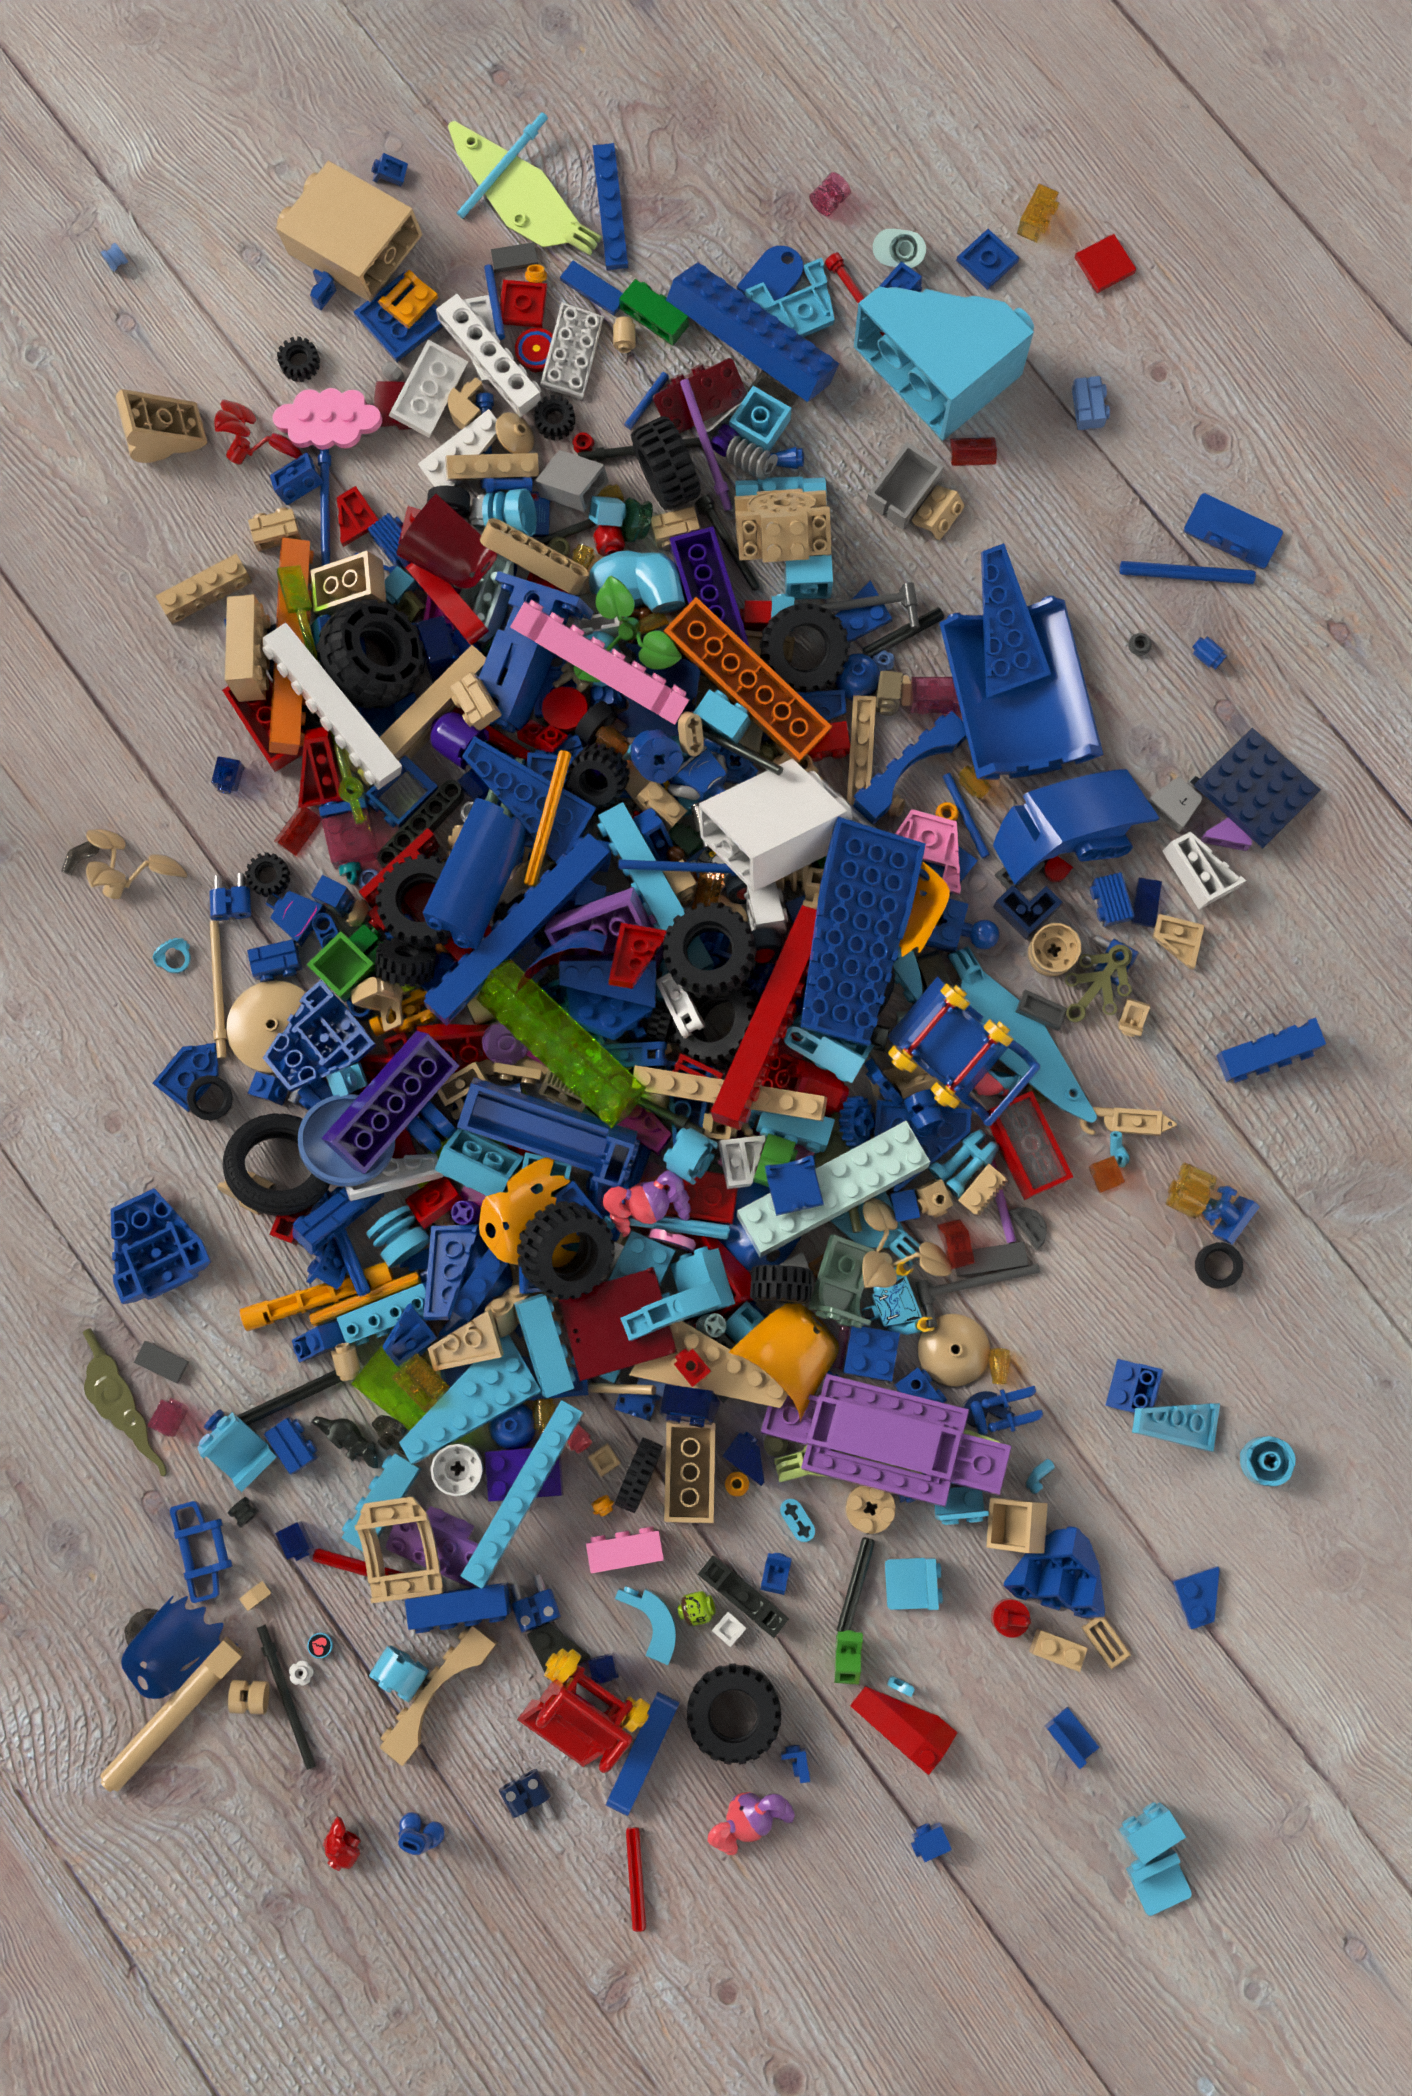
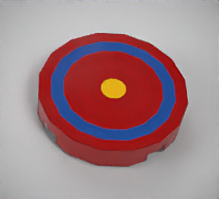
M530 328L522 332L514 346L518 363L531 372H543L553 334L542 328Z

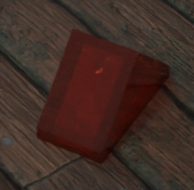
M957 1219L937 1225L951 1269L975 1263L969 1231L962 1221Z

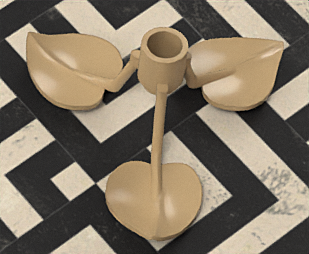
M94 829L87 831L86 837L91 844L102 849H110L112 852L110 866L102 862L93 861L89 862L86 868V875L91 888L105 885L102 892L111 899H120L124 887L129 888L131 882L146 866H149L150 870L159 874L187 878L185 870L177 861L165 855L153 854L126 880L125 874L114 869L116 849H125L126 843L124 839L108 830Z
M871 1198L864 1202L863 1215L868 1225L877 1231H884L877 1250L867 1252L863 1258L862 1273L865 1288L892 1287L897 1281L894 1267H897L899 1262L906 1259L910 1261L914 1258H920L922 1269L935 1276H948L952 1273V1267L944 1251L938 1245L931 1242L922 1243L919 1247L920 1253H914L892 1263L890 1255L885 1252L881 1253V1250L889 1235V1230H895L898 1227L895 1213L888 1204L877 1198Z

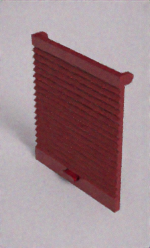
M654 1267L600 1283L599 1286L595 1285L592 1287L593 1291L588 1294L581 1293L580 1298L572 1299L569 1297L567 1300L559 1299L580 1381L678 1353L670 1325L629 1341L621 1321V1317L663 1299Z

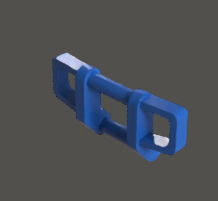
M197 1501L171 1507L170 1515L175 1530L174 1536L179 1542L185 1573L183 1574L187 1581L191 1602L197 1603L218 1597L220 1595L218 1571L233 1567L231 1559H228L221 1526H223L222 1519L206 1522ZM191 1506L196 1512L200 1525L181 1530L177 1511ZM211 1530L219 1563L195 1569L187 1536ZM212 1573L213 1593L197 1597L193 1578Z

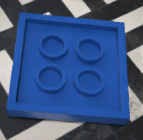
M405 272L380 290L371 302L366 301L354 311L355 317L396 362L400 361L443 327L437 317L436 309L438 307L434 303L409 329L380 306L378 300L382 296H387L404 278ZM410 284L392 304L396 307L414 286Z

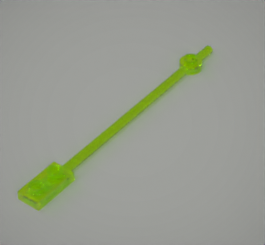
M301 566L280 567L277 569V576L288 614H297L305 646L320 663L317 659L316 647L305 612L311 611L312 605ZM330 731L343 777L338 789L339 795L344 801L350 802L355 823H363L364 817L359 803L363 793V785L360 780L352 777L345 750L338 746L334 739V734ZM351 789L354 793L349 794L346 790Z

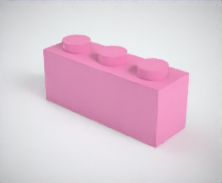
M653 1526L640 1528L639 1534L630 1535L629 1531L615 1533V1538L606 1539L605 1535L591 1537V1542L586 1543L591 1573L664 1560L660 1531H654Z

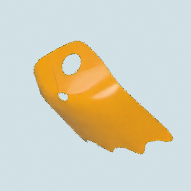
M924 862L921 864V869L928 873L929 880L923 881L918 878L911 914L904 937L899 943L902 957L915 947H919L918 953L922 951L940 919L950 896L947 883ZM920 890L927 892L925 896L920 895Z

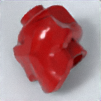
M338 1816L324 1839L323 1847L325 1848V1855L329 1859L327 1864L333 1869L340 1871L341 1868H352L360 1856L358 1845L361 1839L354 1833L346 1830L342 1818Z

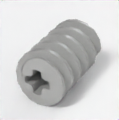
M735 436L731 440L726 454L728 463L735 465L739 469L742 468L743 471L757 476L760 480L769 477L778 461L777 455H771L768 450L763 452L762 447L756 448V444H749L746 439L741 441L740 436Z

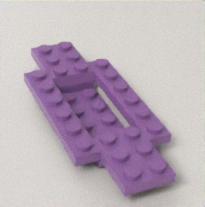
M826 1374L821 1396L809 1395L808 1399L810 1402L801 1423L799 1412L789 1395L781 1408L767 1407L761 1433L806 1445L802 1470L946 1507L951 1483L999 1496L1001 1494L1012 1447L964 1434L969 1409ZM831 1449L836 1450V1451H840V1452H844V1453H848V1454H852V1455H856V1456H860V1457H863V1458H867V1459H871V1460H875V1461L887 1463V1464H890V1465H894V1466H898V1467H902V1468L914 1470V1471H917V1472L925 1473L926 1475L920 1474V1473H916V1472H912V1471H908V1470H904V1469H900V1468L893 1467V1466H889V1465H885V1464H881V1463H877V1462H873V1461H870V1460H866V1459H862V1458H858V1457L846 1455V1454H843V1453L831 1451Z

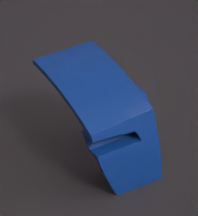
M1127 769L1100 772L1065 780L1027 792L1023 796L1026 803L1013 806L1003 819L993 847L1014 885H1018L1039 863L1062 853L1075 852L1078 860L1082 862L1122 857L1133 849V845L1126 835L1130 827L1135 824L1155 822L1160 818Z

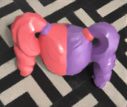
M665 1171L656 1181L640 1182L629 1189L620 1186L610 1188L603 1198L604 1208L610 1213L612 1222L615 1224L616 1229L622 1233L623 1237L628 1236L631 1230L629 1227V1216L643 1224H653L662 1220L667 1213L669 1203L672 1202L678 1216L682 1220H689V1212L691 1211L690 1204L688 1203L689 1196L684 1189L683 1179L671 1171ZM664 1185H669L667 1191L664 1189Z
M751 1792L740 1793L734 1796L729 1804L726 1822H721L710 1830L708 1842L727 1855H735L738 1850L737 1839L743 1842L757 1841L771 1830L773 1817L779 1818L786 1823H792L795 1816L790 1803L779 1794H769L761 1799Z

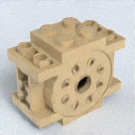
M802 489L759 491L757 495L734 496L739 561L762 559L763 562L807 560L809 556L831 554L830 507H827L826 490L803 492Z

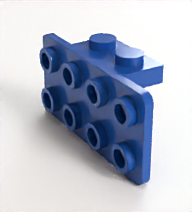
M1206 493L1200 495L1184 527L1186 534L1260 569L1266 568L1283 535L1282 529Z

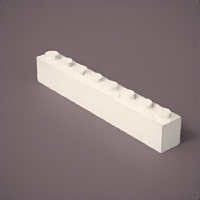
M284 623L264 636L262 650L269 660L273 659L279 673L284 678L287 676L292 682L291 686L295 693L305 698L308 709L312 713H317L325 730H330L334 734V739L341 749L345 748L350 754L351 762L356 767L360 766L364 771L363 774L370 785L374 784L379 790L399 776L402 765L288 624Z

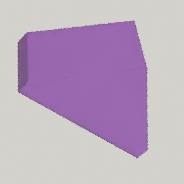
M1226 818L1212 827L1201 837L1203 843L1247 851L1252 845L1250 837L1230 818Z

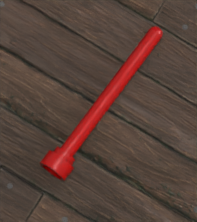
M839 252L830 255L824 264L830 272L833 271L834 274H838L856 302H861L865 297L844 269V259Z

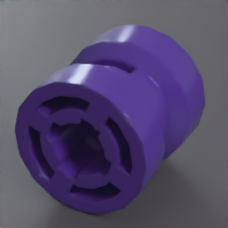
M726 424L721 425L718 435L714 436L710 441L712 449L717 454L726 457L731 440L735 436H739V434L732 427Z

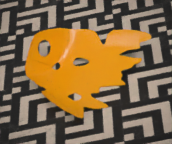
M545 1157L528 1165L506 1183L508 1187L507 1193L498 1192L486 1196L483 1200L479 1222L480 1235L499 1260L519 1265L518 1257L521 1256L517 1253V1246L521 1244L519 1234L526 1230V1223L535 1218L534 1214L536 1212L546 1210L545 1206L552 1203L555 1205L557 1198L551 1197L552 1191L570 1182L563 1175L550 1176L554 1159ZM542 1184V1192L534 1194L531 1191V1187L534 1185ZM503 1222L509 1224L508 1230L504 1229ZM488 1223L493 1224L496 1234L494 1238H490L487 1235L486 1225ZM576 1232L567 1235L557 1244L552 1256L553 1267L566 1265L576 1255V1252L568 1251L561 1247V1245L580 1242V1236H577Z

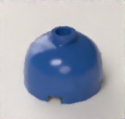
M862 653L849 655L848 662H845L842 666L845 668L843 673L839 674L834 682L838 690H845V698L852 701L853 696L873 695L877 690L880 676L876 662L870 656Z
M522 1403L490 1421L488 1429L491 1438L497 1445L505 1449H519L532 1441L536 1432L537 1420L529 1406Z

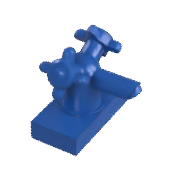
M1220 1186L1217 1192L1222 1193L1221 1199L1216 1200L1208 1196L1202 1198V1203L1206 1206V1209L1202 1210V1214L1211 1226L1215 1225V1220L1220 1217L1222 1220L1212 1234L1217 1239L1233 1245L1260 1206L1255 1201L1239 1196L1232 1204L1230 1202L1231 1195L1236 1196L1237 1190L1230 1186Z

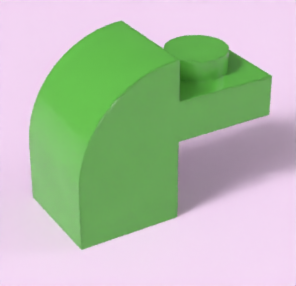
M852 1630L838 1631L835 1645L834 1683L859 1684L863 1633H857Z

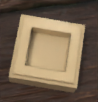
M608 1443L588 1456L600 1477L621 1464Z

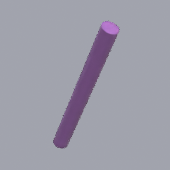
M994 1158L990 1165L997 1169L996 1161ZM1002 1188L996 1194L995 1199L1008 1244L1016 1242Z

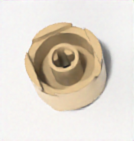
M858 1485L849 1493L846 1499V1517L850 1524L861 1532L868 1534L879 1533L885 1530L895 1517L894 1499L889 1492ZM867 1502L876 1504V1508L873 1509L874 1514L872 1515L869 1512H864Z

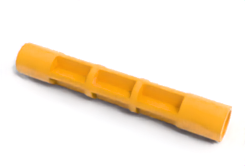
M386 1262L362 1269L370 1289L394 1280L392 1270ZM350 1275L345 1276L342 1285L338 1289L326 1283L304 1290L299 1289L295 1293L277 1299L265 1300L240 1308V1317L245 1330L250 1331L300 1312L302 1314L306 1313L307 1310L331 1302L337 1303L341 1299L356 1295L357 1292Z

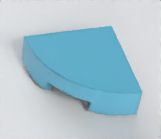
M890 1676L887 1683L888 1686L912 1697L915 1690L913 1685L894 1676Z

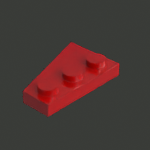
M621 923L608 985L633 989L662 946L664 938H667L666 930Z

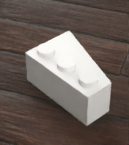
M1188 832L1171 841L1163 850L1164 855L1199 910L1237 890L1246 882L1242 876L1238 877L1231 871L1225 861L1221 862L1212 854V850L1192 832Z

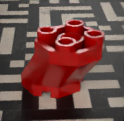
M785 1053L776 1056L775 1060L771 1059L768 1066L770 1068L767 1079L763 1081L762 1086L827 1097L825 1117L830 1118L834 1112L839 1113L840 1110H843V1102L847 1100L849 1089L848 1086L844 1085L843 1081L835 1076V1073L828 1069L823 1070L814 1063Z

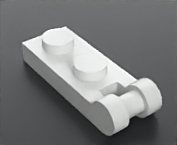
M670 973L656 980V984L683 1038L686 1039L691 1036V1032L696 1029L701 1030L706 1027L690 994L675 983ZM690 1016L692 1021L686 1024L684 1019Z

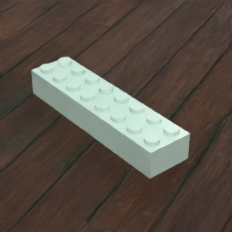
M904 1121L815 1169L824 1203L823 1206L776 1216L771 1194L769 1193L737 1210V1217L761 1258L928 1168L930 1160L907 1121Z

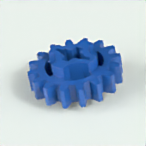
M863 1096L848 1097L847 1102H843L844 1110H840L842 1117L839 1119V1124L842 1127L839 1131L843 1132L842 1140H846V1146L855 1148L871 1140L870 1134H874L872 1127L875 1125L874 1119H872L874 1113L870 1111L872 1105L868 1104L867 1098H863Z

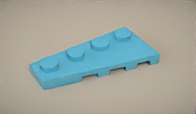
M1220 1403L1135 1408L1132 1433L1214 1452Z

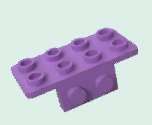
M430 1506L426 1513L436 1542L441 1575L469 1588L474 1587L473 1583L461 1577L462 1572L478 1546L477 1543L468 1540L474 1525L447 1514L441 1509ZM417 1522L393 1525L386 1543L387 1550L426 1567L425 1554Z

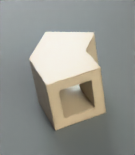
M261 1581L239 1598L246 1610L249 1611L269 1597L271 1592L265 1583Z

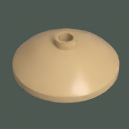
M946 1314L937 1317L938 1327L934 1328L933 1331H922L919 1337L917 1353L921 1367L927 1371L932 1380L945 1386L957 1387L973 1382L983 1373L989 1361L990 1346L986 1333L977 1322L964 1315ZM953 1345L959 1347L960 1351L958 1354L951 1352Z

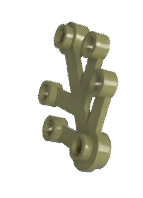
M1119 944L1113 946L1109 953L1092 956L1084 954L1080 957L1079 963L1084 968H1090L1093 964L1108 963L1103 971L1083 974L1069 973L1066 975L1065 983L1070 987H1075L1080 983L1094 982L1078 1003L1071 1004L1067 1008L1066 1015L1070 1021L1080 1022L1085 1018V1009L1101 988L1104 998L1103 1012L1106 1015H1114L1117 1012L1118 1008L1113 999L1111 975L1116 969L1119 979L1118 994L1124 997L1131 994L1132 987L1128 983L1126 966L1132 960V953L1127 946ZM1118 952L1124 953L1125 957L1122 961L1116 959ZM1084 957H1090L1091 963L1087 966L1082 962ZM1071 975H1074L1077 979L1075 984L1068 982V978ZM1122 985L1129 987L1127 994L1121 993L1120 988ZM1108 1004L1114 1005V1011L1112 1013H1108L1106 1011V1006ZM1075 1008L1081 1011L1079 1017H1074L1072 1014Z

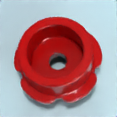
M581 432L575 436L572 444L574 445L575 452L578 453L592 451L595 442L588 433Z

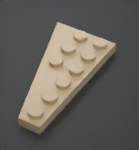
M683 1321L670 1325L678 1353L635 1365L629 1374L630 1376L781 1408L788 1396L785 1390L759 1366L743 1357L728 1353L730 1349ZM685 1348L688 1351L693 1348L711 1370L707 1376L693 1387L674 1365L677 1362L675 1356ZM689 1361L686 1364V1368L689 1371H693L696 1367L693 1361Z

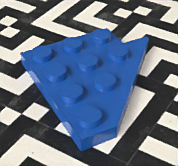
M877 1100L874 1137L907 1121L930 1160V1166L970 1134L972 1109H953L951 1107L935 1106L941 1109L945 1121L932 1129L916 1132L911 1121L913 1114L908 1113L903 1102L896 1106L893 1101ZM922 1172L894 1186L893 1193L902 1190Z

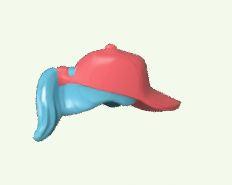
M989 1070L974 1089L979 1096L1000 1094L1007 1097L1022 1078L1018 1074L1011 1076L1007 1073Z

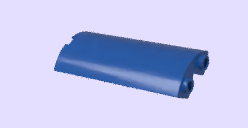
M476 798L423 911L429 927L435 930L443 929L450 931L456 945L461 948L469 947L477 949L528 837L527 830L515 816L510 818L503 813L504 809L502 807Z

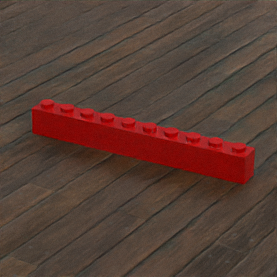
M802 905L711 1109V1115L715 1122L741 1130L743 1123L749 1121L751 1115L750 1107L759 1098V1086L762 1080L765 1081L768 1077L769 1063L771 1059L775 1060L778 1054L779 1046L777 1045L780 1038L784 1039L788 1029L786 1024L789 1018L794 1017L797 1009L796 1001L798 997L801 998L806 988L804 983L808 976L817 909Z

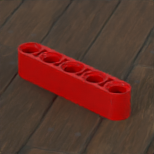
M413 563L405 567L470 645L476 643L489 632L483 622L448 582Z

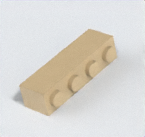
M538 453L447 455L445 457L446 481L524 477L536 479L539 476Z

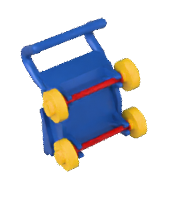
M937 977L888 1035V1038L894 1044L888 1054L893 1058L891 1062L901 1071L905 1068L912 1073L919 1065L932 1077L937 1078L939 1081H936L931 1090L936 1095L934 1099L942 1106L948 1105L955 1109L962 1102L974 1110L986 1126H991L1039 1071L1040 1064L1028 1050L1014 1041L1013 1037L1008 1034L1010 1029L1001 1021L995 1023L991 1019L984 1024L981 1021L984 1016L970 1005V1001L965 997L967 993L958 985L952 987ZM1009 1048L1018 1054L1031 1069L995 1111L989 1115L987 1110L978 1101L969 1096V1093Z

